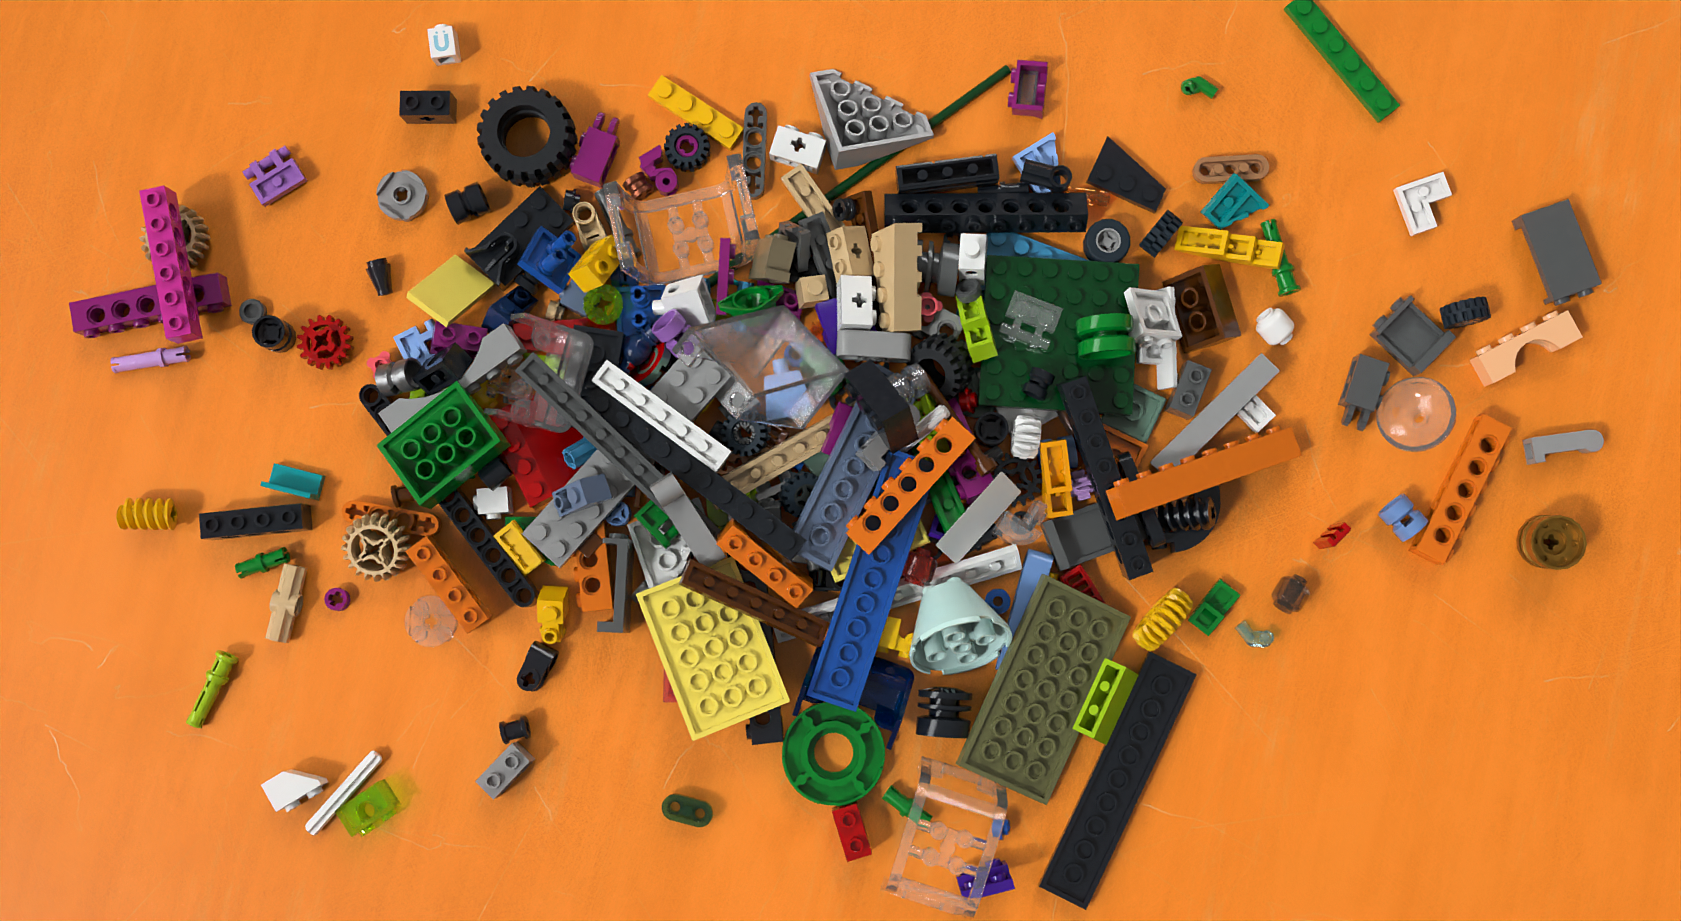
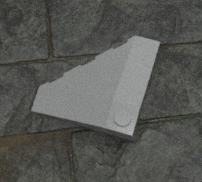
M835 69L810 73L809 76L827 149L835 170L860 166L933 138L934 134L926 115L918 111L913 115L903 110V104L889 96H886L883 100L871 94L873 88L855 80L854 84H851L841 79L842 73Z

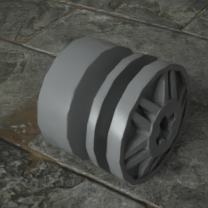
M917 239V245H922L923 250V240ZM929 241L928 252H922V256L917 258V270L922 272L924 292H929L931 283L936 284L937 295L954 297L960 244L943 242L940 253H935L934 242Z

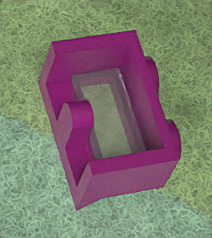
M1017 60V68H1012L1011 83H1015L1014 92H1009L1008 107L1012 108V115L1043 118L1048 62Z

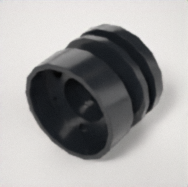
M935 686L918 690V696L928 697L929 702H918L917 706L929 710V714L917 716V735L968 738L971 721L959 717V713L971 711L972 707L960 705V700H972V693L958 688Z

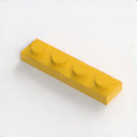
M663 75L660 76L648 94L651 100L691 126L693 124L697 125L698 129L701 128L705 135L730 151L744 132L743 127Z

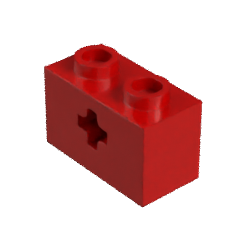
M857 801L832 808V814L847 862L872 855V849Z

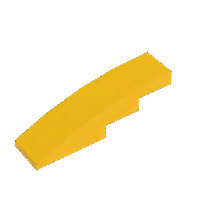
M1180 226L1174 250L1226 262L1279 270L1285 245L1283 242L1258 240L1255 236L1231 234L1226 230Z

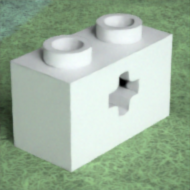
M778 125L769 152L770 160L794 168L802 164L807 172L818 175L827 147L826 140L823 139V136L814 132L805 134L799 132V129L794 126L785 125V127ZM802 144L803 148H800L799 152L795 151V147Z
M841 275L836 285L837 331H870L872 326L876 324L877 319L876 310H872V301H875L876 287L872 286V277Z

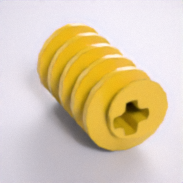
M127 498L124 505H119L116 520L118 527L123 530L128 528L131 530L138 528L140 530H147L148 528L150 530H174L177 525V509L172 498H168L165 505L162 498H157L155 505L152 498H147L145 504L142 498H137L135 503L132 498Z

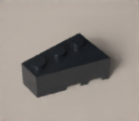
M871 359L844 373L847 385L844 387L848 396L851 399L855 398L863 415L867 416L891 454L919 439L910 406Z

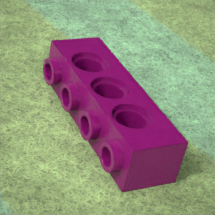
M956 398L947 401L965 428L972 434ZM947 440L949 448L951 450V443L949 440ZM966 448V454L958 457L947 470L950 477L955 476L958 485L955 488L961 500L965 499L969 506L989 486L993 478L991 473L984 477L978 474L975 469L977 467L975 465L976 460ZM970 470L976 473V477L966 479L963 473Z

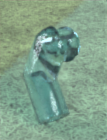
M1245 620L1235 627L1240 636L1251 647L1265 648L1274 641V635L1271 631H1253Z

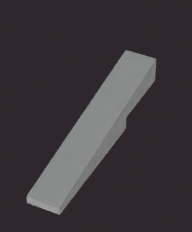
M1261 353L1150 463L1157 470V467L1173 462L1175 467L1181 465L1180 459L1195 455L1280 370Z

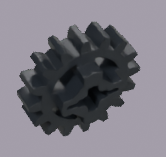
M1006 453L1005 461L999 458L996 459L998 467L992 471L994 475L991 476L994 480L1000 472H1003L1007 477L1019 474V480L1023 484L1017 483L1016 486L1019 490L1023 489L1028 492L1018 496L1011 503V506L1015 508L1018 501H1020L1022 506H1025L1026 498L1033 501L1035 498L1032 493H1040L1041 491L1036 485L1042 483V479L1037 478V475L1042 470L1034 469L1037 463L1036 460L1029 463L1027 461L1028 458L1020 459L1015 456L1010 458V455ZM1018 463L1015 469H1003L1008 464ZM1026 468L1031 473L1032 482L1026 478L1024 473Z

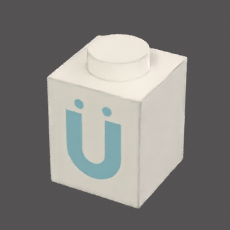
M439 24L432 29H427L431 59L437 66L461 63L458 34L453 26Z

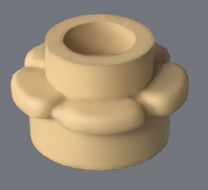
M560 300L558 302L550 301L545 316L546 320H562L565 307L561 306Z

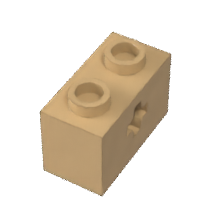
M842 226L826 233L836 283L841 275L874 276L873 261L865 226Z

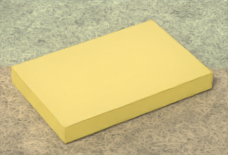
M455 254L408 291L406 298L445 327H448L494 288L495 283Z

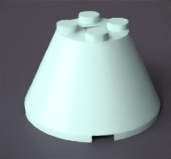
M960 577L950 578L945 583L927 586L922 590L923 596L909 651L911 664L918 671L926 674H931V670L942 671L943 675L967 672L995 660L1000 656L999 651L1005 645L1009 647L1011 644L1012 632L1009 625L967 583L962 582Z

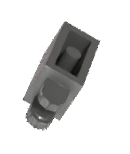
M1363 354L1353 357L1338 405L1346 407L1341 422L1342 425L1348 426L1355 410L1361 412L1357 421V430L1363 431L1365 429L1370 413L1377 410L1382 402L1380 392L1382 386H1385L1389 380L1390 372L1387 370L1390 363Z

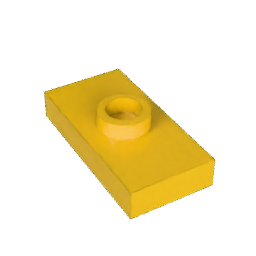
M513 520L493 537L521 573L526 576L546 559L538 548L522 534L524 532L523 529Z

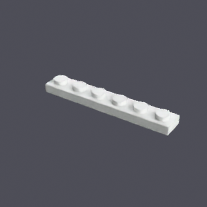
M608 360L605 361L591 380L716 473L731 455L732 451Z

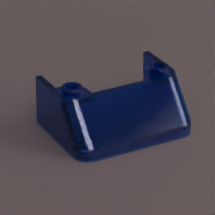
M822 646L815 649L792 714L793 716H798L803 700L814 704L824 702L806 695ZM874 656L858 705L875 710L874 720L876 724L883 729L891 731L886 747L891 750L903 720L915 676L905 666Z

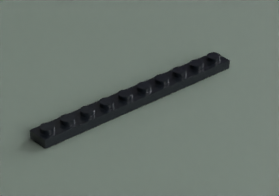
M601 387L588 404L620 435L788 560L792 561L807 540Z

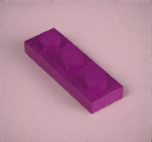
M720 238L717 302L730 296L728 295L729 285H734V269H730V259H735L736 244H731V238ZM716 303V314L727 315L726 312L719 309Z

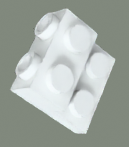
M1131 287L1124 292L1134 324L1133 331L1128 335L1135 339V343H1138L1140 348L1158 345L1160 350L1168 349L1173 346L1175 341L1182 337L1169 292Z

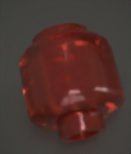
M917 547L916 552L909 551L902 572V576L905 577L904 581L924 587L925 583L932 582L938 563L934 557H931L932 551Z

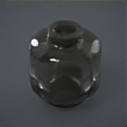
M1296 574L1292 577L1283 576L1271 593V597L1274 600L1273 605L1287 614L1301 611L1311 594L1310 589L1306 586L1307 581Z

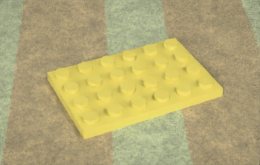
M733 557L721 560L710 567L744 583ZM682 576L636 594L692 741L790 702L758 620L679 585Z

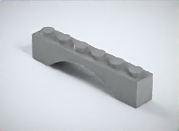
M503 323L482 338L480 349L472 365L461 379L458 380L470 395L478 392L481 389L480 385L486 380L492 381L502 374L501 370L507 365L513 366L523 359L522 355L527 350L510 326ZM443 391L422 398H399L378 414L392 433Z

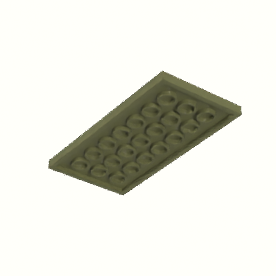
M1041 574L1011 644L1005 653L955 764L1047 805L1078 737L1079 732L1072 729L1104 659L1112 661L1131 616L1060 581Z

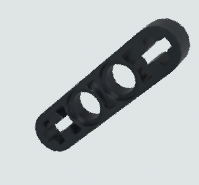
M1127 451L1116 455V463L1122 478L1128 477L1130 482L1137 480L1135 475L1139 473L1131 454ZM1154 508L1138 513L1150 545L1155 548L1166 544L1165 535Z

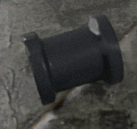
M521 716L520 720L508 723L504 721L499 722L503 743L509 744L510 740L521 737L531 738L530 725L526 716Z

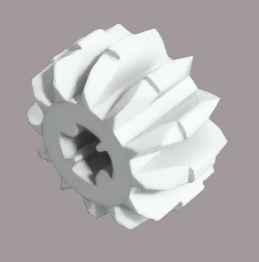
M1029 415L1017 416L1011 435L1010 450L1013 456L1020 459H1034L1036 457L1042 431V424L1039 418Z

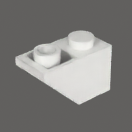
M290 769L281 772L261 784L276 812L283 809L289 812L300 806L299 800L305 796H308L310 799L323 792L322 786L329 782L325 777Z

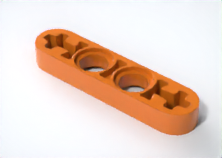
M356 500L346 502L342 508L343 518L350 523H353L357 518H362L360 515H355L353 519V515L349 514V510L354 509L355 505H357V510L367 512L370 517L376 510L382 509L385 514H388L389 522L393 519H398L402 514H408L411 522L402 531L404 533L421 536L432 534V536H435L442 528L440 519L429 513ZM419 515L418 521L428 522L429 518H431V522L435 524V527L430 528L429 532H427L426 527L416 525V516Z

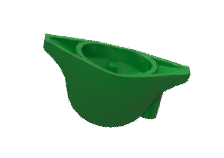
M782 285L748 287L731 294L717 302L721 311L734 316L741 325L756 327L765 323L772 314L778 311L776 302L784 293Z

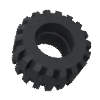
M947 333L932 334L911 349V360L905 363L907 366L904 367V373L908 374L906 380L921 388L918 394L920 398L928 394V391L918 378L920 370H925L947 401L971 383L973 379L971 376L975 371L971 365L974 363L972 358L969 357L968 349L963 347L964 343L961 340L959 342L956 341L955 336L950 335L947 337ZM933 360L940 363L945 371V376L936 370Z

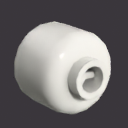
M1268 308L1257 317L1256 331L1269 345H1277L1279 343L1284 345L1293 337L1294 322L1282 309Z

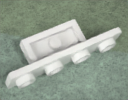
M1165 287L1156 290L1169 292L1170 299L1175 311L1174 287ZM1176 341L1172 347L1160 350L1158 345L1140 348L1139 344L1136 343V364L1157 365V389L1165 390L1177 387Z

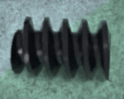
M1198 497L1196 505L1193 504L1191 498H1188L1186 506L1183 505L1181 499L1176 500L1175 507L1172 501L1166 503V507L1163 505L1158 506V520L1163 532L1168 533L1171 530L1179 532L1181 529L1189 531L1191 528L1198 531L1201 527L1204 530H1209L1215 525L1216 510L1212 497H1207L1206 504L1203 503L1202 498Z

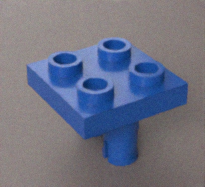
M540 226L517 265L554 292L560 294L570 279L568 273L582 255L571 248L576 241V236L571 231L566 230L557 238L543 226Z
M666 285L615 287L617 331L624 332L626 338L632 334H640L642 327H646L649 323L654 325L662 315H654L652 302L654 300H661Z

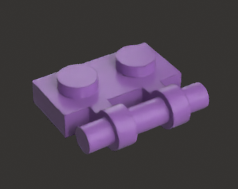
M286 145L278 150L273 149L267 157L259 162L255 160L249 164V168L242 171L248 180L254 176L257 177V180L249 185L264 207L307 182L306 177L293 158L284 162L283 158L291 154ZM274 164L277 166L276 168L265 174V169L269 168Z

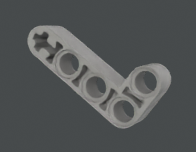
M671 472L649 486L699 563L711 567L726 557Z

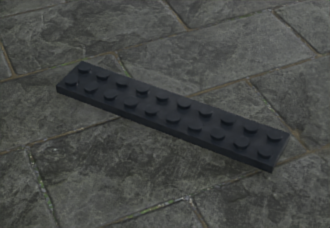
M1148 651L1138 672V678L1107 745L1104 744L1040 879L1039 887L1085 910L1087 909L1197 674Z

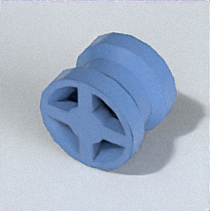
M621 501L606 518V521L613 526H625L631 520L632 512L630 507Z

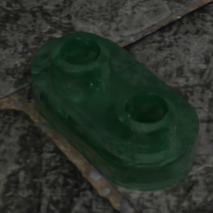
M674 793L667 796L662 803L664 816L672 821L695 827H704L709 824L713 817L712 806L704 800ZM672 802H678L680 810H672ZM699 808L705 811V816L702 818L696 815V810Z

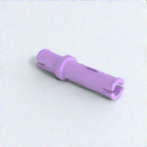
M187 346L171 349L158 348L153 352L112 357L110 362L111 364H119L111 366L114 373L155 366L168 367L169 364L189 362L191 356L182 355L190 353Z

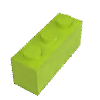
M1105 658L1072 729L1107 745L1138 678V674L1123 665Z

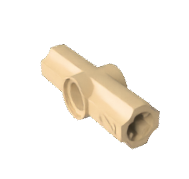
M284 563L278 589L273 592L269 608L272 613L265 636L266 639L289 643L295 617L300 614L303 606V595L301 593L308 568Z

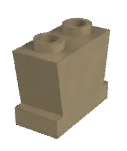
M774 234V236L765 235V238L756 239L753 264L748 279L770 284L789 283L791 274L789 271L796 243L788 241L789 237L781 234Z

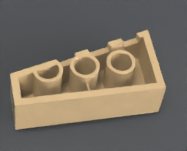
M894 223L872 234L870 246L874 253L873 273L877 281L876 299L879 303V326L882 328V332L911 334L921 330L922 296L917 294V289L920 286V282H922V272L917 270V258L922 256V245H917V233L922 232V223Z

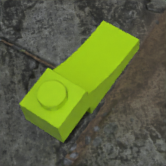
M955 293L961 325L973 363L998 356L982 294L973 302L962 303L958 300Z

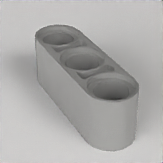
M837 331L836 357L845 360L867 361L871 359L877 362H910L911 335L895 332Z

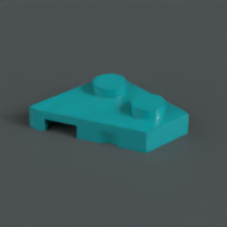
M1233 173L1200 213L1216 228L1221 230L1236 220L1249 217L1250 213L1268 208L1269 204L1243 179Z

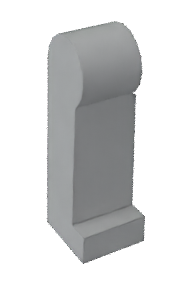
M909 405L916 425L920 420V412L914 405ZM875 431L855 454L873 472L880 471L886 464L881 457L888 451V448L877 431Z
M1584 430L1522 440L1527 465L1546 462L1545 455L1576 450L1586 454L1600 450L1604 444V438L1597 430Z

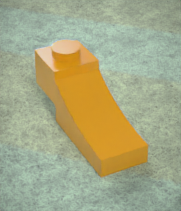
M1066 439L1040 442L1041 493L1044 516L1055 518L1073 515L1071 491L1073 490Z

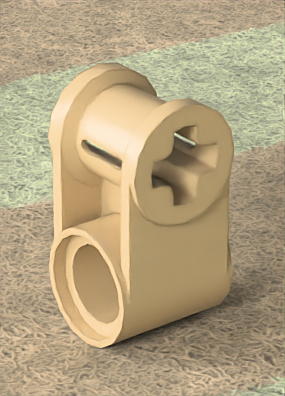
M579 202L576 204L572 213L579 231L581 243L586 252L593 242L607 237L603 224H601L598 213L590 203ZM584 210H590L592 212L591 217L585 221L580 220V213Z

